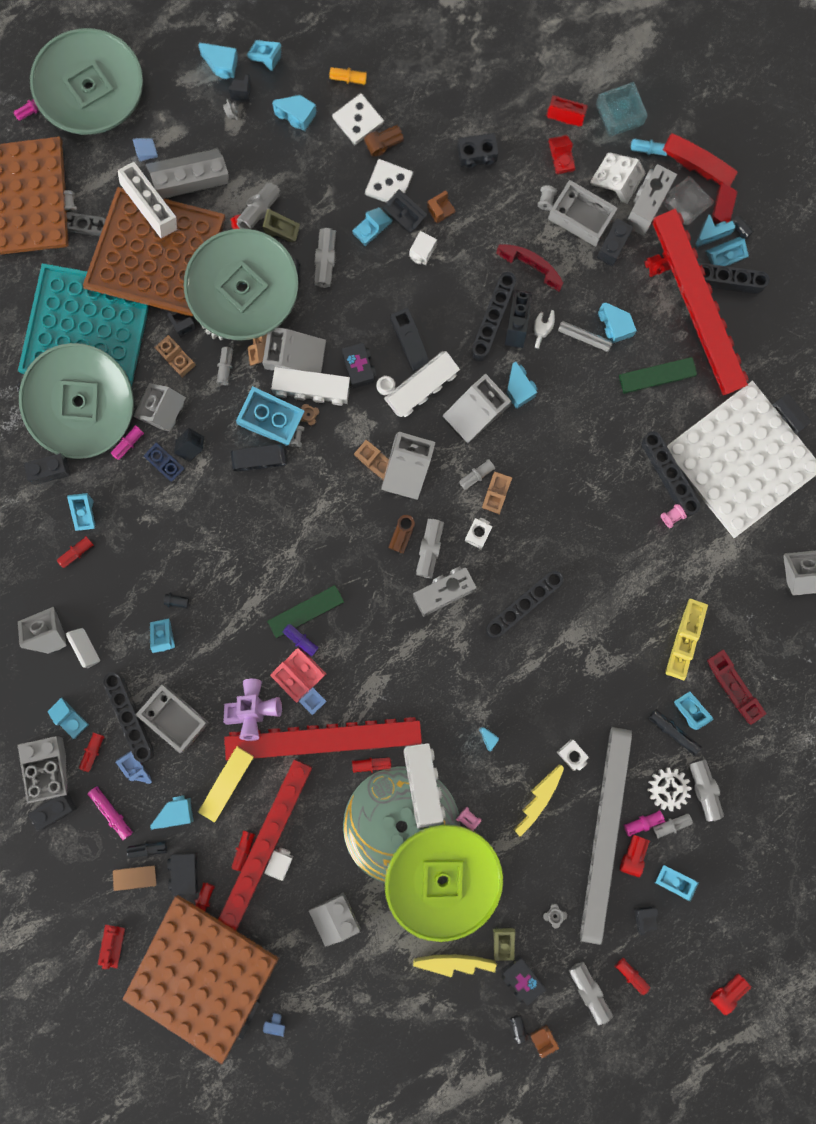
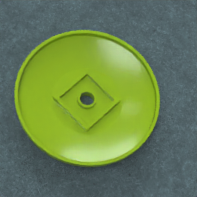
M456 825L432 826L409 837L393 855L385 877L386 899L396 921L411 934L435 942L457 940L479 929L495 911L503 887L501 864L490 844L476 832ZM446 876L448 879L445 884H438V878Z

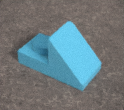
M256 40L247 56L253 61L264 62L272 71L281 57V44L278 42Z
M380 207L366 212V219L353 230V234L366 246L392 222V219Z
M708 215L696 241V246L699 247L731 235L736 228L733 221L729 223L724 221L715 226L711 216Z
M87 493L68 495L67 498L75 531L95 529L92 512L93 499Z
M169 618L150 622V648L152 653L174 648L175 643Z
M691 692L674 701L675 706L684 715L690 728L698 730L713 720V717Z
M60 698L47 711L55 725H60L73 739H76L89 726L63 698Z
M663 865L655 882L691 901L698 886V882Z

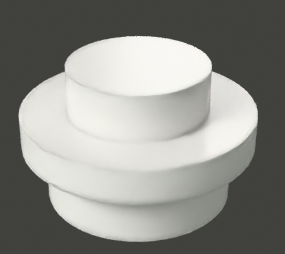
M383 376L377 381V390L383 395H388L395 390V381L389 376Z

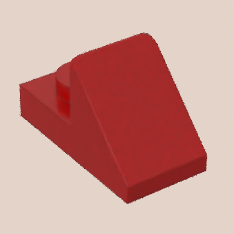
M564 135L549 138L556 174L574 171L575 165L571 152L573 143L569 137Z

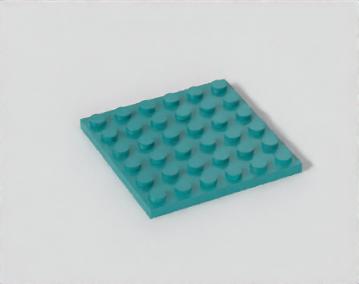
M42 263L18 372L25 374L30 364L40 354L50 348L62 344L79 343L101 349L113 357L125 371L132 387L149 305L84 289L83 283L87 271Z

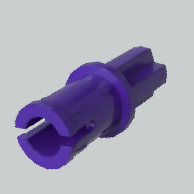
M291 624L284 628L283 633L296 643V647L302 648L310 657L318 650L319 647L307 639L306 634H301Z

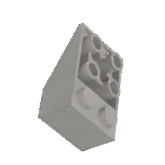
M276 328L267 334L263 366L267 370H274L275 367L321 373L326 340L289 329Z
M485 374L446 411L443 417L469 443L510 407L511 400Z
M398 432L394 438L381 490L418 500L431 461L435 442Z
M55 736L19 744L18 750L27 804L67 795L66 754L63 738Z

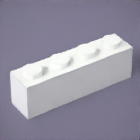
M135 162L119 169L120 185L159 237L163 238L176 231V216Z
M442 351L384 399L397 416L406 417L413 412L412 408L417 404L421 405L427 401V396L430 393L438 392L445 381L453 380L457 376L456 372L460 369L447 351Z
M275 367L271 390L275 396L281 398L294 396V399L297 400L309 398L317 403L330 401L333 405L342 406L343 403H348L351 381L350 377Z
M429 743L407 746L404 749V757L417 828L440 825L445 818L444 807L440 806L439 799L442 798L440 787H437L436 784L438 772L437 768L433 767L432 762L435 758L434 751L430 749Z

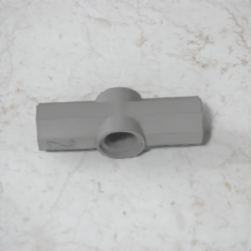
M272 182L266 183L258 194L252 196L247 201V208L237 218L236 224L240 229H252L259 220L265 218L267 210L270 209L269 207L280 195V189L277 185H274Z
M331 228L320 229L318 248L315 253L316 272L314 284L323 288L331 287L332 267L335 265L336 231Z
M428 519L424 539L422 538L419 552L420 559L416 571L417 576L432 579L435 562L439 555L440 538L444 522L440 520Z
M584 962L575 964L569 969V972L578 987L580 996L585 1005L589 1007L597 1024L607 1023L613 1016L603 999L604 996L598 984L592 979Z

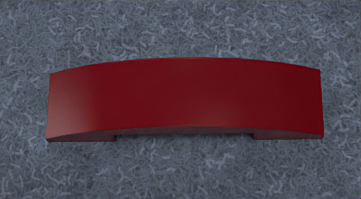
M499 244L496 252L497 255L510 263L515 258H518L546 275L544 283L560 292L563 281L557 271L545 259L519 246Z
M724 649L707 660L721 687L750 725L767 714L734 669V664Z

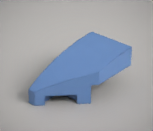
M131 751L116 760V764L130 781L136 780L146 782L147 784L152 783V779L141 762L135 760Z

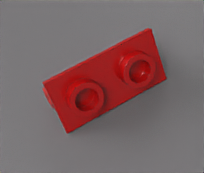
M664 252L663 259L658 254L647 258L644 262L646 268H649V277L659 275L671 269Z
M105 925L98 965H101L103 969H110V967L118 968L125 928Z

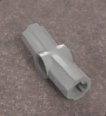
M706 759L689 764L695 781V792L697 798L702 803L706 820L716 821L724 817L718 797L720 796V790L717 782L712 778Z

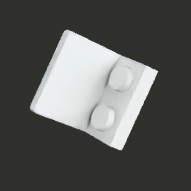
M608 153L592 178L591 184L616 191L620 201L628 203L644 177L645 171L638 159Z

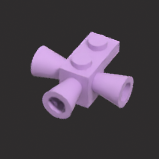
M258 679L243 680L245 696H237V703L224 705L223 722L226 725L243 723L239 738L246 741L259 739L257 722L263 721V715L280 717L282 714V704L279 697L264 702L258 697L262 681Z

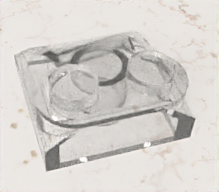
M690 176L668 191L664 199V204L670 211L676 208L677 213H681L684 220L683 224L685 225L692 224L697 217L715 203Z

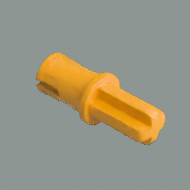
M331 68L330 79L347 81L348 84L349 82L365 85L367 72L352 71L350 68L348 70Z

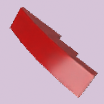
M673 133L670 134L662 149L689 171L695 170L707 180L712 178L720 185L723 183L730 187L737 174L735 169L721 159Z

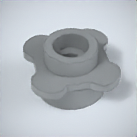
M226 99L227 104L223 105L227 117L229 119L235 117L238 120V106L235 102L231 103L229 99Z
M552 904L551 909L544 913L543 918L545 921H549L553 928H559L563 920L567 918V913L561 911L557 904Z

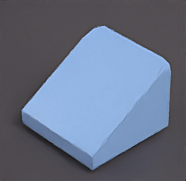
M152 138L133 139L140 161L158 157Z

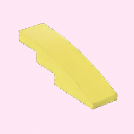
M693 599L688 600L665 674L681 680L686 679L696 643L701 635L708 604Z
M238 746L236 747L198 813L216 822L254 758L253 755Z
M558 765L531 790L536 797L522 810L527 817L513 829L520 837L535 822L549 802L564 770L562 765Z
M456 954L431 955L414 958L413 966L449 977H452L454 969L473 975L475 967L495 972L497 965L494 960Z

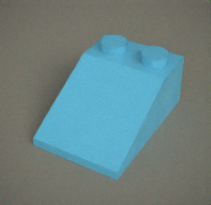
M252 386L236 422L237 425L289 446L305 411Z

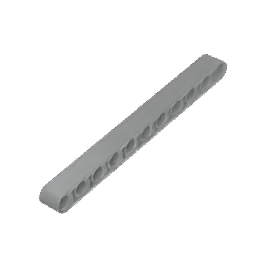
M611 727L580 932V941L600 945L602 943L632 739V731L628 729Z

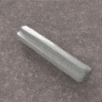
M562 321L559 326V332L602 350L609 351L612 346V341L565 321Z

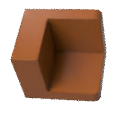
M447 191L427 201V209L436 223L455 213L454 207L448 200Z
M547 1025L530 1034L541 1058L559 1049Z

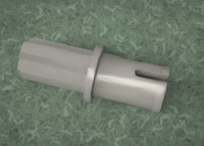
M230 347L222 348L220 363L217 364L219 367L217 384L228 385L233 349Z
M489 459L476 469L473 468L471 473L459 481L461 487L467 490L477 481H482V478L492 470H495V467Z
M685 814L673 820L670 818L668 822L654 826L653 829L659 839L673 832L676 834V831L692 825L693 821L689 814Z

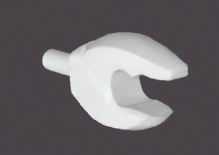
M551 310L547 323H543L541 320L543 312L536 317L534 321V334L538 337L535 348L539 349L542 338H545L553 329L555 322L554 310Z

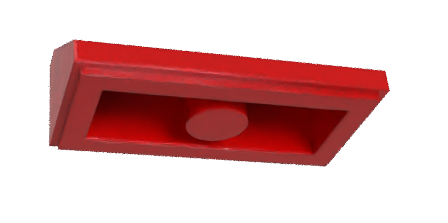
M552 96L547 117L581 127L588 106Z
M721 183L718 189L712 214L713 223L716 224L724 221L729 223L731 221L737 195L735 189Z

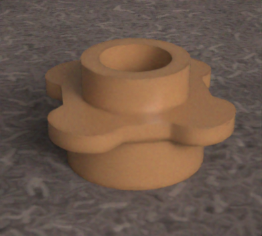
M308 404L302 405L301 408L305 412L300 422L305 421L309 425H314L319 409L313 408Z

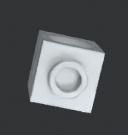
M420 231L410 249L411 259L418 264L423 263L426 265L436 248L437 239Z
M475 518L465 538V542L482 549L492 529V526L489 525L490 522L483 518H479V520ZM482 528L484 535L477 537L474 534V529Z
M572 739L557 751L558 755L574 771L576 769L581 770L587 764L586 760L589 758ZM572 751H576L579 755L578 760L575 762L569 759V754Z
M284 848L275 849L265 874L283 881L293 859V856L290 855L291 852Z

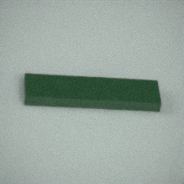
M693 357L623 373L619 375V379L625 394L696 377L697 372Z
M334 585L267 622L275 637L278 638L284 635L283 630L287 625L291 624L294 628H297L344 603Z

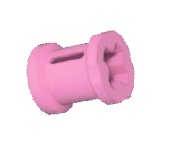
M679 504L674 505V508L669 512L661 514L662 520L669 528H672L673 524L680 519L687 517Z
M468 807L456 818L458 822L461 821L472 831L482 820L480 817L474 816Z

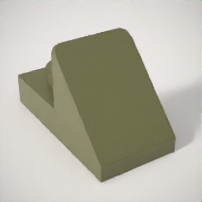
M268 209L263 223L265 233L271 237L277 235L291 243L296 242L300 224Z
M493 928L494 961L514 960L515 929Z

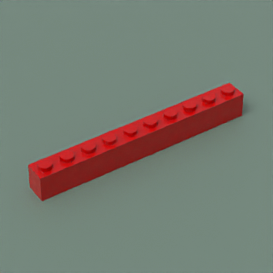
M675 208L654 217L652 220L653 226L722 394L726 395L748 386V376L740 367V356L738 353L735 354L733 350V339L727 335L725 330L727 329L726 322L723 318H720L718 313L720 311L719 305L716 300L713 301L711 296L713 293L712 288L704 279V268L698 264V254L696 249L691 247L689 242L691 237L688 230H684L682 225L684 220L681 213H677Z
M415 717L404 718V722L397 723L396 719H387L385 724H377V720L365 721V725L358 726L357 722L346 723V727H338V724H326L327 728L319 729V725L307 726V730L300 731L299 727H289L288 732H280V728L268 729V733L263 734L258 730L259 739L254 741L240 739L241 731L229 732V736L224 737L226 760H229L237 746L253 755L254 758L420 745L422 744L420 721H416Z
M294 759L220 915L219 921L235 931L239 927L313 769L312 766L297 759Z

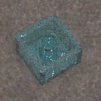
M634 82L606 91L598 96L596 106L609 137L644 125L647 112Z

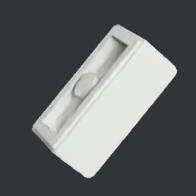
M83 628L66 633L82 667L90 668L100 662Z

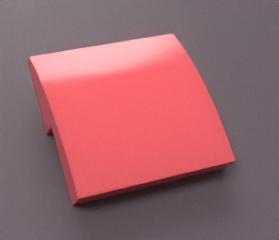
M298 647L270 676L297 703L326 673L302 648Z

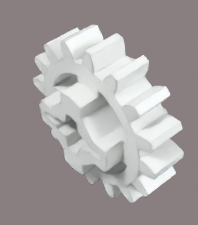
M666 768L665 773L662 769H659L660 775L653 774L652 776L655 780L648 782L652 785V788H648V791L653 792L650 799H656L654 804L656 806L661 804V809L663 810L667 806L670 811H673L674 806L677 809H681L680 803L686 805L685 797H691V795L687 794V791L691 790L692 787L686 785L690 780L683 779L684 773L678 775V769H674L671 772L670 768ZM673 777L677 778L681 785H677ZM663 778L664 781L658 786L659 781ZM669 785L673 787L670 793L666 791ZM658 793L665 796L666 802L659 797ZM681 793L680 797L676 800V796Z

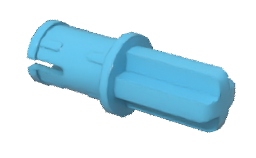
M632 140L631 150L646 152L648 155L652 153L667 156V153L662 150L665 144L656 143L653 140Z

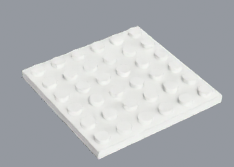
M753 381L667 445L685 478L733 538L737 537L816 476V458Z

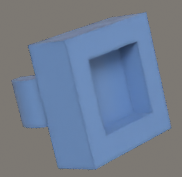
M313 687L298 700L312 715L326 703V700Z
M273 1013L272 1022H265L264 1033L284 1036L285 1026L280 1025L281 1015Z

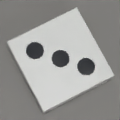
M362 94L332 115L333 119L354 145L384 124V120Z
M378 159L365 195L387 203L398 189L406 193L413 172Z

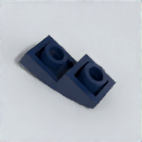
M157 443L143 456L171 482L184 469Z

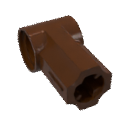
M395 125L380 133L378 131L369 133L365 136L364 141L372 157H377L383 154L387 148L403 142L404 138L400 128Z
M402 515L398 519L388 548L404 554L412 531L415 528L414 519L410 515ZM404 519H409L412 522L409 529L401 527V522Z

